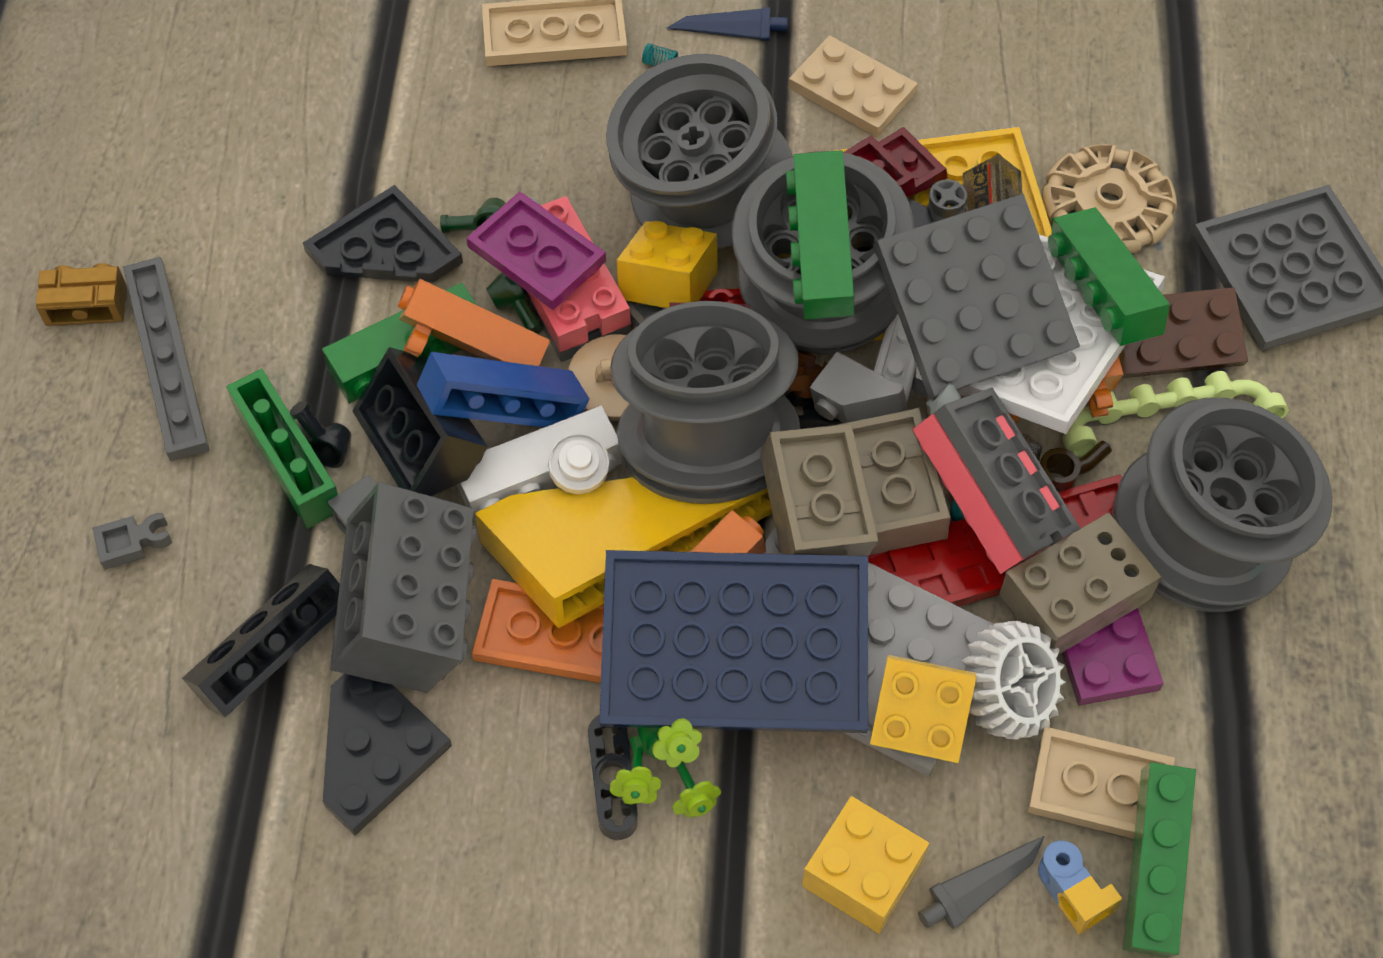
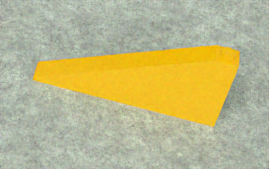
M634 477L604 481L594 491L580 495L567 493L561 488L510 495L476 512L475 517L480 543L549 619L560 628L604 604L606 550L691 552L731 510L742 519L749 516L757 522L772 514V508L767 488L738 500L699 504L663 497L642 486Z

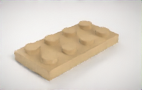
M523 0L482 4L486 66L628 55L622 0Z

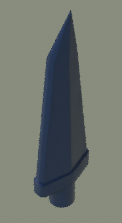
M762 7V9L686 16L668 26L667 29L770 41V31L787 32L788 17H770V7Z

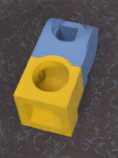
M1058 840L1046 847L1038 867L1039 877L1079 935L1117 911L1122 897L1112 884L1102 890L1083 866V856L1074 844Z

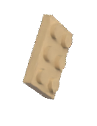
M829 35L789 78L788 88L873 136L878 137L916 94L918 83Z
M1044 727L1041 734L1027 813L1134 839L1141 769L1150 762L1174 766L1175 757Z

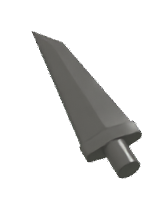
M1044 836L929 888L934 903L918 912L922 924L929 928L945 918L952 929L961 925L967 917L1033 864Z

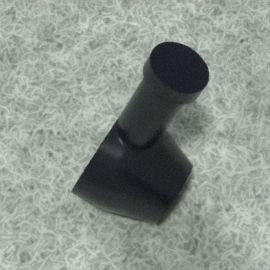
M306 401L299 402L290 410V415L293 419H297L311 437L309 444L322 465L329 468L341 467L347 459L350 450L352 435L349 429L340 423H331L323 427L310 411V406Z

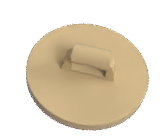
M622 334L601 336L589 341V343H586L576 352L568 370L573 371L590 398L584 411L586 412L602 405L609 421H620L624 410L629 405L617 392L610 370L613 353L626 336Z

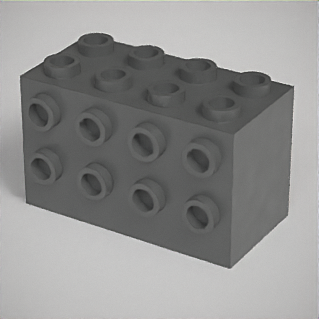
M377 483L347 518L330 665L331 671L427 693L440 680H443L452 669L463 662L468 648L467 639L464 638V625L469 617L471 608L470 601L466 600L467 586L473 575V563L469 562L470 548L476 537V526L472 525L473 508L385 483Z

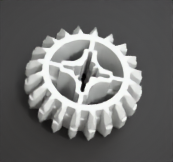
M1021 621L995 623L994 625H989V629L978 632L977 641L968 644L971 656L961 661L967 667V671L976 673L969 713L976 715V725L986 728L988 734L1016 740L1020 737L1030 738L1038 735L1039 730L1044 729V727L1050 728L1049 718L1059 715L1056 703L1065 700L1060 694V686L1067 683L1060 678V670L1065 664L1056 660L1060 649L1050 647L1051 638L1041 633L1039 627L1021 623Z

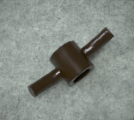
M1102 440L1083 457L1078 458L1068 449L1054 448L1044 453L1040 464L1057 492L1074 488L1079 475L1094 469L1112 452V449L1107 442ZM1051 473L1059 474V475L1063 476V478H1061V477H1056V476L1052 475Z

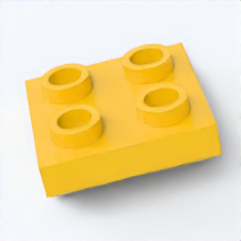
M888 655L870 745L959 763L976 673Z

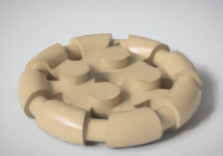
M1097 144L1082 147L1078 153H1068L1060 158L1047 174L1046 182L1048 185L1044 186L1042 191L1043 204L1050 222H1053L1054 217L1066 215L1072 210L1078 212L1096 207L1131 254L1140 252L1141 247L1144 245L1150 247L1155 245L1171 228L1174 222L1172 213L1177 210L1176 191L1170 178L1163 176L1160 172L1161 167L1148 156L1131 148L1130 151L1116 149V145ZM1111 163L1123 165L1125 170L1110 168ZM1066 185L1073 186L1074 189L1068 188V187H1065V186H1066ZM1108 193L1111 195H1117L1119 200L1110 201L1105 199L1101 194ZM1135 224L1140 229V231L1136 233L1131 228Z

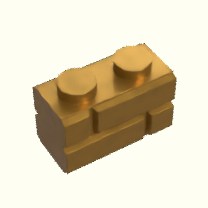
M106 263L95 264L92 268H73L60 265L55 267L54 270L39 271L36 309L45 326L124 321V303H126L127 287L119 266H111Z

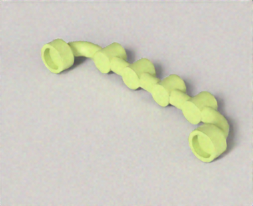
M1217 371L1206 377L1204 381L1205 386L1193 388L1188 378H1178L1168 384V392L1155 394L1151 385L1142 384L1130 391L1129 396L1131 399L1117 401L1115 394L1110 391L1113 407L1108 408L1109 414L1092 418L1089 406L1084 407L1067 434L1063 435L1062 443L1065 449L1081 458L1097 444L1092 428L1084 426L1088 422L1099 420L1102 424H1110L1117 421L1121 416L1136 413L1139 417H1149L1157 413L1159 409L1176 408L1184 403L1202 398L1218 397L1233 399L1234 396L1248 395L1256 399L1253 403L1254 405L1262 407L1282 419L1287 415L1289 409L1280 393H1271L1267 387L1252 380L1230 381L1226 372Z

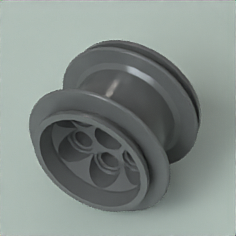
M685 55L667 60L647 70L623 91L611 111L607 124L606 141L610 163L619 182L630 192L632 208L640 225L642 226L645 221H661L667 225L683 228L696 227L702 231L717 233V249L733 245V216L737 204L747 187L770 166L792 156L786 139L777 129L775 104L766 87L747 66L721 55Z
M843 153L854 291V316L804 319L803 304H795L793 279H801V267H792V256L786 259L777 257L781 254L791 255V242H799L798 231H790L788 206H797L796 195H788L786 171L794 170L793 156L770 166L756 177L741 196L733 216L732 243L738 261L737 278L744 303L750 304L751 310L782 328L789 335L796 349L802 352L834 354L836 352L841 353L856 349L881 335L898 315L872 244L877 240L914 229L912 210L904 191L886 171L862 157ZM860 247H868L871 250L867 252H859L856 249Z
M720 301L689 302L663 309L648 317L622 339L613 353L610 366L611 378L617 392L629 403L618 424V445L623 454L625 465L634 479L648 490L663 497L699 504L738 500L767 488L760 452L769 433L800 429L796 409L784 395L796 377L798 354L793 341L782 328L759 313L737 304Z
M1213 397L1184 403L1170 411L1158 423L1150 438L1147 453L1141 455L1128 467L1119 483L1113 503L1112 517L1162 576L1155 592L1176 604L1194 610L1228 612L1247 607L1278 587L1286 577L1293 558L1308 551L1323 536L1331 518L1333 497L1329 477L1321 459L1310 443L1291 424L1278 415L1252 403L1237 399Z

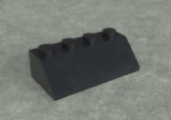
M388 347L372 375L369 385L363 391L352 412L398 487L433 496L468 480L475 467L481 462L488 446L470 419L432 415L417 387L428 358L415 357L405 351Z

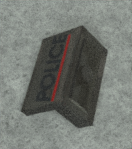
M999 154L963 172V186L967 191L964 212L1023 194L1021 171Z

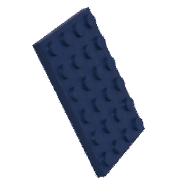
M606 550L600 727H671L676 720L684 718L690 721L693 729L867 733L868 556Z

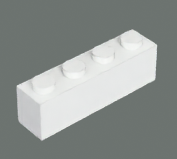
M602 405L487 449L481 462L475 467L469 479L457 485L465 505L473 508V522L476 521V512L510 495L559 488L550 477L548 459L555 443L568 434H588L601 441L608 453V472L612 471L617 465L622 464V453L618 445L617 434Z

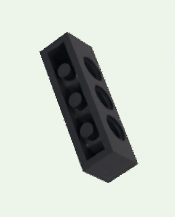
M308 564L182 679L209 710L226 717L336 616L340 583L327 568Z

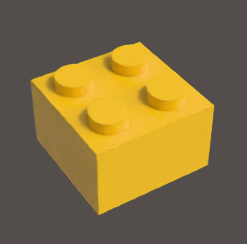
M645 221L617 259L618 288L625 300L662 308H669V302L689 303L699 301L718 273L717 233L702 231L696 227L683 228L667 225L661 221Z
M851 796L804 868L802 887L880 934L922 865L930 843Z

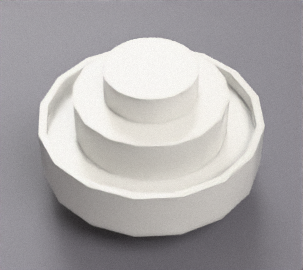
M583 433L568 434L559 439L550 451L548 459L550 477L556 486L567 493L577 495L590 493L599 488L607 477L609 468L607 450L601 441L591 435Z

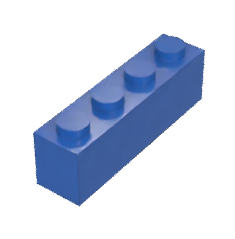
M437 352L430 353L417 383V387L432 415L547 427L583 413L590 399L571 370Z

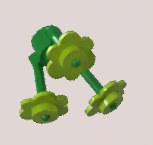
M684 718L676 720L671 727L637 728L638 735L630 739L633 749L632 770L623 769L617 772L616 779L610 783L611 794L623 797L622 799L626 804H649L657 799V790L661 788V781L659 778L652 777V773L648 768L642 767L643 752H645L654 759L665 760L669 767H676L686 787V790L680 793V799L672 806L675 814H684L685 817L690 818L708 813L716 805L715 798L721 794V790L718 786H713L710 781H703L695 785L685 763H690L699 756L700 750L697 744L702 740L701 732L698 729H693L690 721Z

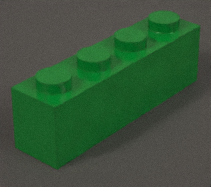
M843 150L793 154L794 170L786 171L788 195H796L797 206H788L790 231H798L799 242H791L792 267H801V279H793L795 304H803L804 319L854 316V291Z
M1094 207L1054 217L1052 233L1048 236L1049 251L1062 264L1068 279L1071 282H1075L1080 289L1086 304L1089 307L1092 306L1100 317L1103 328L1113 335L1120 346L1164 335L1170 303L1099 210Z
M462 282L445 290L477 305ZM403 310L322 348L328 370L349 404L358 400L369 385V381L388 347L404 350L414 327L399 320ZM429 335L422 354L419 356L428 358L431 352L453 354L461 349Z
M261 368L227 385L226 389L235 412L306 529L331 517L332 514L328 501L338 495L336 486L297 423L290 415V412L264 370Z
M1154 762L1148 763L1141 769L1123 950L1167 958L1179 955L1196 769Z

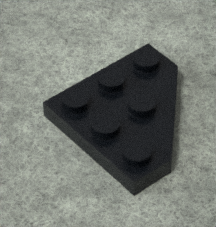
M393 185L303 242L304 250L326 275L402 281H418L422 279L433 283L463 263L460 251L396 185Z
M343 674L331 685L323 789V803L325 807L354 836L357 835L452 746L451 740L393 685Z

